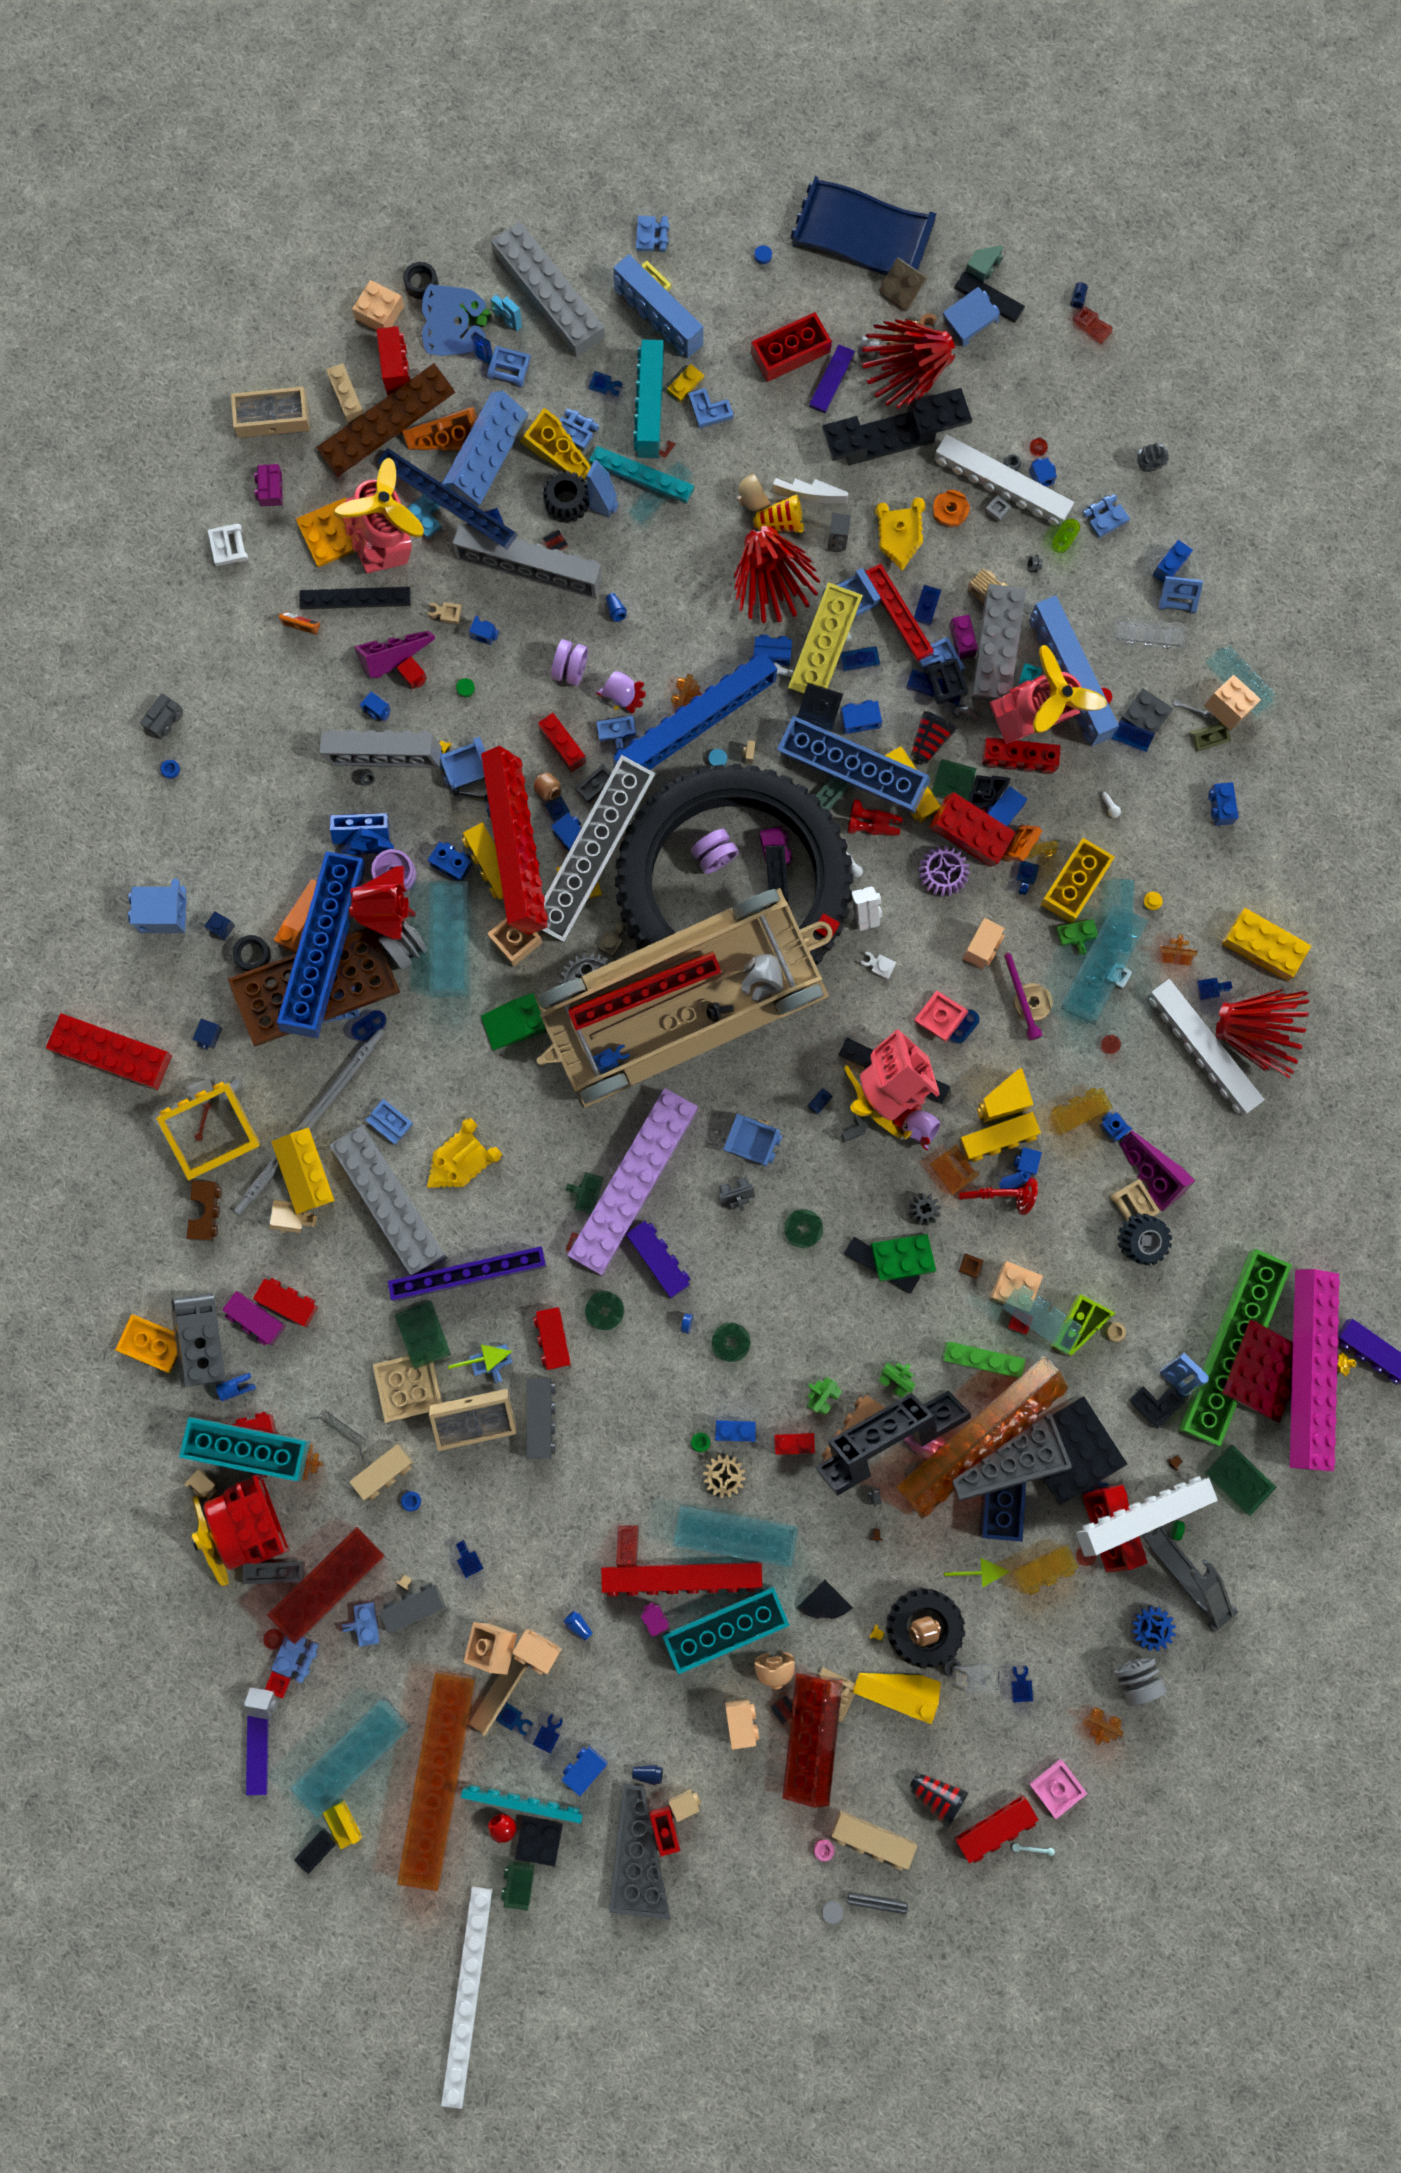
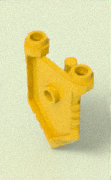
M914 498L911 508L889 511L886 503H879L875 508V515L879 519V549L885 555L887 554V557L892 562L894 561V564L901 571L905 569L913 554L915 555L916 551L923 544L921 513L926 509L923 498Z
M471 1117L469 1119L466 1118L462 1122L460 1132L455 1133L454 1137L449 1138L448 1142L446 1141L442 1147L440 1146L433 1152V1164H431L432 1169H430L431 1175H429L427 1188H440V1186L442 1188L446 1186L464 1187L472 1178L480 1174L481 1170L487 1168V1165L497 1163L501 1159L500 1157L503 1154L496 1146L486 1151L472 1133L476 1131L475 1128L478 1125Z

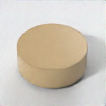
M1111 1323L1106 1328V1336L1112 1342H1120L1126 1336V1329L1121 1323Z

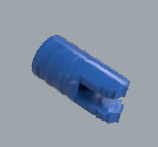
M247 1373L216 1385L220 1400L223 1402L256 1389L253 1383L239 1388L238 1384L249 1380L251 1374Z

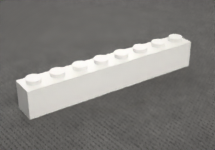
M947 434L935 453L934 460L940 466H947L955 474L968 477L970 482L974 484L979 483L987 491H994L1000 494L1002 499L1015 502L1019 508H1026L1032 511L1034 516L1047 519L1053 526L1058 525L1062 527L1073 507L1074 501Z
M1170 979L1148 995L1149 1003L1154 1008L1157 1007L1163 1021L1170 1023L1173 1027L1174 1035L1177 1038L1181 1037L1185 1042V1049L1196 1056L1197 1064L1207 1070L1209 1073L1208 1078L1214 1084H1218L1221 1088L1220 1093L1224 1098H1229L1232 1102V1108L1237 1114L1243 1116L1265 1100Z
M1200 1476L1191 1478L1188 1484L1180 1483L1175 1485V1490L1167 1489L1159 1492V1497L1151 1496L1145 1498V1503L1140 1504V1502L1132 1504L1127 1511L1125 1509L1118 1510L1113 1513L1114 1516L1111 1518L1110 1516H1105L1098 1519L1099 1523L1095 1525L1094 1523H1089L1082 1526L1083 1530L1077 1532L1076 1535L1084 1557L1098 1555L1218 1501L1210 1479H1201Z

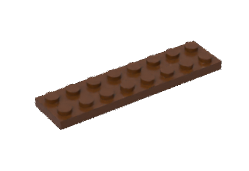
M433 363L316 448L335 475L339 477L456 392L437 365Z

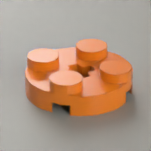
M947 490L945 493H940L935 498L933 504L935 520L947 527L960 526L967 519L970 510L965 495L956 490ZM953 505L955 511L950 512L946 507Z

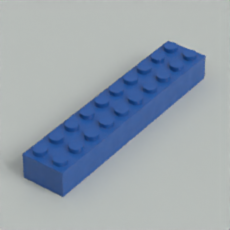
M765 652L755 654L748 663L739 665L734 673L722 677L717 685L709 686L704 694L692 698L687 706L679 707L674 712V715L662 719L657 727L649 728L640 739L635 738L627 748L618 750L613 757L614 768L621 755L651 770L775 683L777 667Z
M325 852L277 1020L281 1032L319 1038L352 918L349 913V908L352 906L350 890L351 888L361 886L365 871L363 858Z

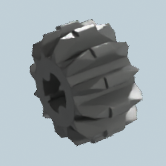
M1161 443L1143 446V449L1138 451L1137 463L1142 471H1156V469L1162 468L1167 464L1169 460L1168 450Z
M921 1193L920 1199L915 1196L913 1197L915 1203H909V1206L914 1209H910L908 1213H915L911 1218L912 1221L919 1218L917 1225H921L924 1220L925 1226H929V1220L935 1223V1217H940L941 1215L935 1211L940 1210L941 1206H935L938 1202L937 1198L931 1201L932 1194H929L926 1199L925 1194ZM924 1205L928 1206L927 1210H930L925 1214L922 1213L923 1210H920V1207Z

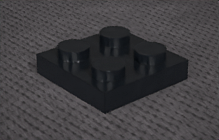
M808 682L797 718L832 730L844 693Z
M523 1816L515 1859L555 1867L563 1823Z

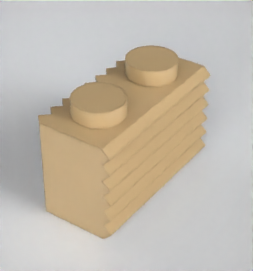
M983 568L969 583L967 590L985 604L986 590L989 584L1008 585L1004 582L1000 583L993 572L986 571Z

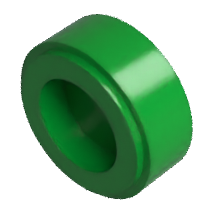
M463 678L457 682L456 689L461 697L468 698L474 694L475 685L471 679Z
M696 1433L691 1439V1446L697 1452H705L710 1447V1438L705 1433Z
M1175 1520L1171 1539L1180 1541L1183 1538L1185 1523L1183 1521Z

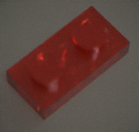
M638 1525L618 1526L617 1567H637Z

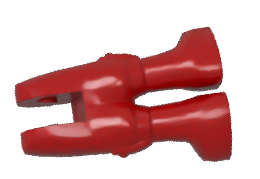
M854 799L847 833L854 834L857 831H866L874 836H899L901 830L897 827L889 826V823L900 825L903 822V818L881 810L864 809L861 801ZM857 818L868 819L872 822H863L858 820Z

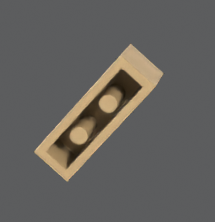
M342 363L328 368L326 371L346 421L350 424L363 414V410Z
M396 1444L353 1478L350 1483L363 1501L368 1499L372 1501L380 1495L379 1490L385 1486L387 1489L396 1482L394 1478L400 1473L402 1476L412 1469L410 1465L414 1462L402 1446Z

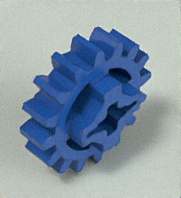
M1148 1606V1611L1140 1609L1142 1615L1135 1614L1138 1620L1137 1622L1132 1621L1136 1628L1132 1629L1131 1632L1137 1633L1134 1640H1141L1139 1646L1144 1647L1147 1645L1146 1648L1149 1651L1154 1647V1650L1158 1652L1160 1650L1159 1646L1167 1649L1165 1643L1172 1644L1173 1641L1170 1637L1176 1636L1172 1632L1176 1625L1170 1623L1173 1621V1617H1166L1168 1612L1164 1610L1161 1613L1160 1607H1156L1155 1611L1151 1606ZM1151 1615H1157L1162 1619L1155 1621ZM1144 1621V1628L1141 1630V1625ZM1152 1624L1157 1626V1628L1155 1629L1156 1633L1150 1632V1630H1152ZM1153 1637L1156 1642H1149L1146 1638Z

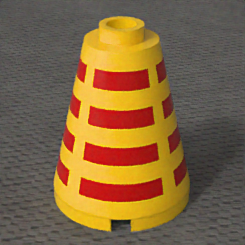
M793 495L756 512V516L753 517L754 527H758L759 531H761L760 527L768 526L776 529L777 532H804V522L801 523L803 514L798 495Z

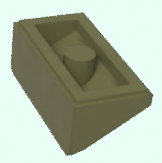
M1221 722L1189 732L1196 752L1231 741L1229 729Z

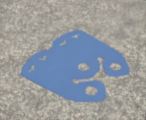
M429 285L422 301V312L427 320L422 329V338L428 354L444 356L469 353L484 342L486 335L476 325L468 330L463 339L460 338V335L468 328V314L460 307V303H464L465 308L472 316H479L486 307L484 300L473 290L440 285ZM430 291H432L434 296L429 298V295H431ZM473 301H477L479 303V307L477 309H473L471 307V303ZM428 305H429L430 307H432V309L430 310V313L428 312V310H429ZM455 317L462 319L460 325L454 323ZM428 329H430V331L432 332L430 336H428ZM473 333H477L479 335V339L477 341H473L471 339V335Z

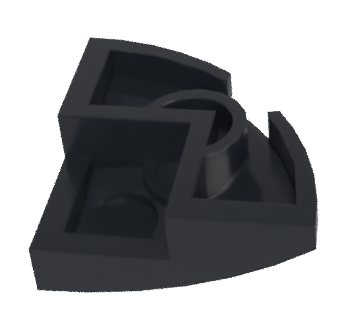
M976 775L973 791H970L968 802L979 809L990 806V804L1003 796L1010 784L1011 778L992 775V777Z
M824 1579L796 1608L805 1615L815 1619H835L846 1614L853 1607Z

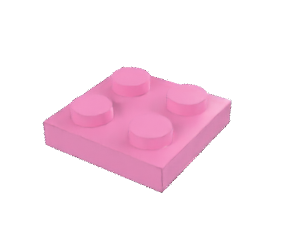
M1062 1759L1058 1760L1029 1784L1055 1819L1087 1795V1792Z

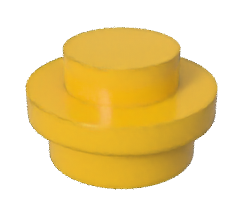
M1149 892L1145 895L1143 902L1147 909L1157 910L1162 906L1163 899L1159 893Z

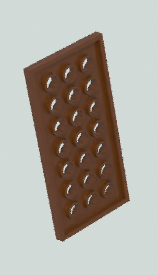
M365 928L346 936L342 953L349 954V957L346 960L340 959L336 972L337 981L333 983L323 1022L400 993L375 931ZM361 946L367 948L365 953H358L357 949ZM296 954L228 978L254 1047L291 1034L281 1032L277 1020L289 982L284 976L287 973H291ZM367 962L374 964L373 968L369 970L364 969L363 966ZM348 969L356 971L353 976H347L345 972ZM374 978L380 980V983L376 986L370 984V981ZM268 980H276L274 986L269 987L266 985ZM355 985L362 986L360 992H353L352 988ZM251 986L258 987L255 993H249L248 989ZM336 992L344 993L341 999L334 998ZM275 996L283 997L279 1003H274L272 1000ZM258 1002L264 1003V1007L260 1010L254 1008ZM263 1019L271 1020L268 1026L260 1024Z

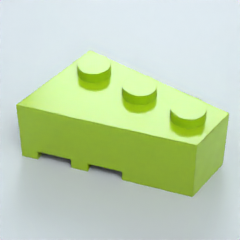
M1082 1294L1077 1295L1050 1348L1067 1357L1072 1356L1115 1312Z

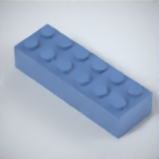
M630 254L613 267L614 289L616 293L620 296L623 295L631 307L638 309L640 316L643 319L647 318L651 322L652 328L655 331H660L665 341L672 343L680 355L684 354L689 358L703 346L704 326Z
M503 390L492 392L442 484L475 506L480 505L529 413Z

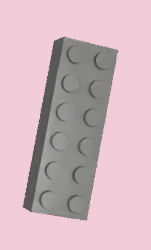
M989 584L987 587L971 698L994 701L1009 694V690L1012 689L1026 589L995 584Z
M331 729L329 732L322 731L320 754L330 765L440 768L442 746L429 731L413 733L405 730L401 733H394L390 730L383 732L347 730V732H340Z

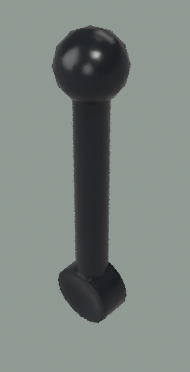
M458 789L452 791L455 796L463 795L484 799V801L488 802L487 794L483 796L462 792Z

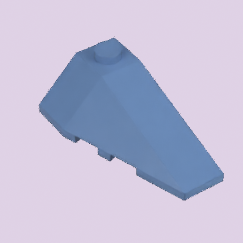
M595 460L587 474L590 509L610 518L612 513H616L619 506L617 494L609 472Z

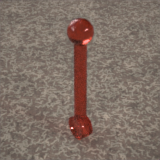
M210 1102L204 1104L205 1110L199 1133L195 1135L197 1141L203 1139L202 1133L208 1110L212 1107Z

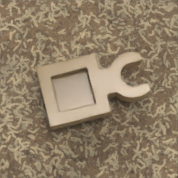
M443 602V606L440 607L436 603H430V608L436 609V611L433 613L428 612L429 618L435 619L440 617L441 622L459 625L462 611L461 604Z

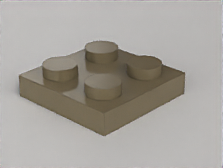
M897 258L878 291L905 310H909L928 277L900 258Z

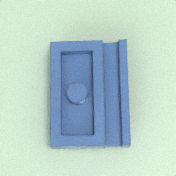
M384 1099L365 1120L395 1145L413 1125V1122Z

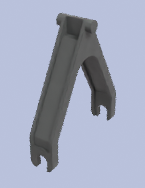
M1163 1526L1154 1529L1150 1534L1145 1533L1141 1535L1150 1549L1211 1621L1208 1627L1213 1633L1238 1613V1610L1230 1603L1222 1578L1209 1561L1203 1559L1202 1562L1206 1566V1573L1201 1575L1171 1539Z

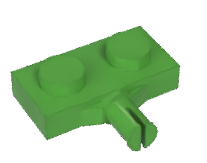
M1094 919L1062 925L1056 928L1060 945H1077L1079 955L1087 954L1084 945L1086 941L1099 937Z

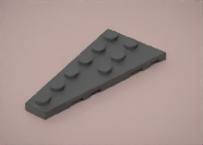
M1052 1413L1047 1414L1043 1419L1031 1425L1030 1428L1011 1439L990 1456L984 1458L980 1463L952 1481V1485L958 1502L1071 1470L1072 1465Z
M624 1783L609 1913L670 1920L644 1785Z

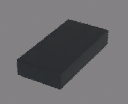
M323 1828L294 1860L309 1874L338 1841Z

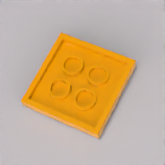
M346 497L296 518L297 524L318 568L355 552L352 547V539L346 533L343 518L334 514L335 509L345 503Z

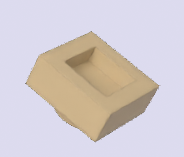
M748 740L747 747H743L742 758H746L745 764H753L755 741Z

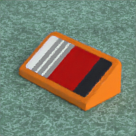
M287 612L279 614L282 625L314 635L317 634L320 622Z

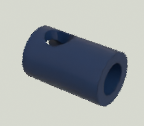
M1083 282L1075 284L1071 307L1083 308L1088 290L1087 284Z
M822 1088L807 1106L818 1115L833 1096Z

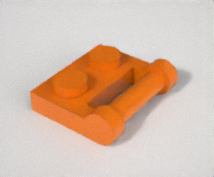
M1019 825L1016 830L1017 833L1006 849L1002 859L1010 862V860L1024 861L1043 830L1038 826Z

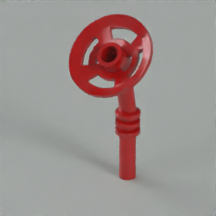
M1030 1177L1018 1189H993L989 1187V1189L985 1188L984 1190V1188H981L978 1191L959 1192V1199L982 1198L984 1200L985 1197L986 1199L1015 1197L1017 1199L1018 1213L1020 1215H1027L1035 1204L1038 1194V1183L1035 1178Z

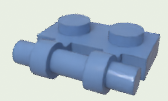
M638 216L636 251L654 252V246H659L660 252H666V246H668L669 241L667 237V232L669 231L667 216H662L660 223H656L655 216ZM655 231H660V237L655 238Z
M567 408L564 415L569 417L568 420L562 416L559 420L567 434L571 436L575 446L584 451L593 437V433L588 430L597 431L599 424L589 417L581 416L580 412ZM577 421L581 423L583 426L581 427L575 424V422Z
M1115 494L1102 498L1101 502L1088 506V509L1083 511L1085 518L1090 515L1094 518L1089 522V525L1098 538L1130 520L1121 504L1116 507L1112 505V503L1117 501ZM1106 508L1107 512L1100 515L1098 511Z
M287 1631L271 1670L289 1678L293 1670L297 1671L298 1675L295 1680L303 1683L305 1676H308L310 1672L309 1667L313 1658L315 1659L318 1652L316 1650L319 1644L312 1641L309 1648L304 1646L307 1638ZM302 1653L306 1655L302 1665L296 1664Z

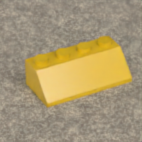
M309 1127L271 1141L296 1215L334 1202Z

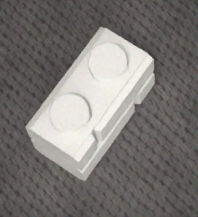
M874 887L852 891L854 921L858 930L862 931L869 927H878L880 925V918L883 917L882 910L878 906L881 904L880 894L875 892Z

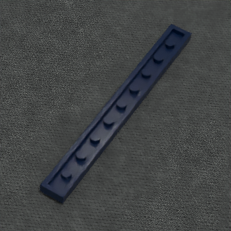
M389 448L384 451L377 461L381 466L385 459L391 458L395 464L396 477L504 549L508 550L518 536L515 531Z

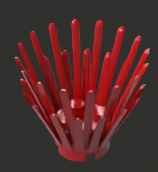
M895 319L896 323L883 321L888 326L873 325L877 329L901 332L906 335L866 334L867 338L881 339L882 341L915 342L862 348V352L879 351L881 356L903 353L863 363L862 367L864 369L886 364L881 367V370L886 372L868 379L867 384L869 385L905 370L889 380L891 384L875 393V397L882 396L914 375L916 376L897 390L896 394L885 403V406H889L917 382L919 384L896 406V409L900 408L906 401L907 406L916 396L917 399H920L924 393L927 394L945 367L952 364L955 359V355L951 356V349L955 348V344L948 332L933 330L908 319H905V321Z
M762 526L760 527L761 531L755 532V529L750 531L744 540L745 548L734 574V578L737 577L734 590L737 589L736 600H738L739 595L741 598L739 605L741 612L743 610L748 574L750 572L748 618L751 620L753 617V605L756 602L757 569L761 622L766 623L765 604L769 603L768 583L776 620L780 623L782 622L775 589L780 601L784 600V595L792 616H797V611L783 578L792 595L796 597L798 594L805 607H810V603L788 567L804 586H807L815 596L818 595L817 590L791 559L817 583H820V580L812 573V570L814 572L817 570L809 564L812 561L803 554L806 553L803 549L778 535L776 529Z
M1283 989L1235 1003L1224 1002L1218 1015L1221 1017L1216 1025V1038L1226 1041L1265 1072L1271 1067L1290 1079L1287 1073L1276 1066L1294 1074L1292 1069L1248 1044L1298 1064L1296 1058L1266 1043L1265 1040L1299 1050L1303 1048L1301 1044L1289 1041L1290 1037L1288 1035L1270 1029L1305 1033L1306 1028L1274 1023L1292 1024L1294 1021L1292 1018L1284 1017H1307L1309 1013L1271 1011L1295 1009L1298 1005L1308 1004V999L1288 1002L1280 1001L1298 999L1308 995L1309 992L1305 990L1290 994H1277L1283 991Z

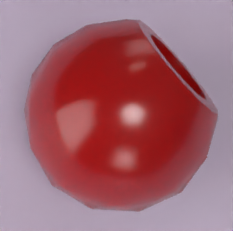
M499 1813L490 1820L488 1833L492 1840L498 1843H507L516 1833V1823L508 1814Z

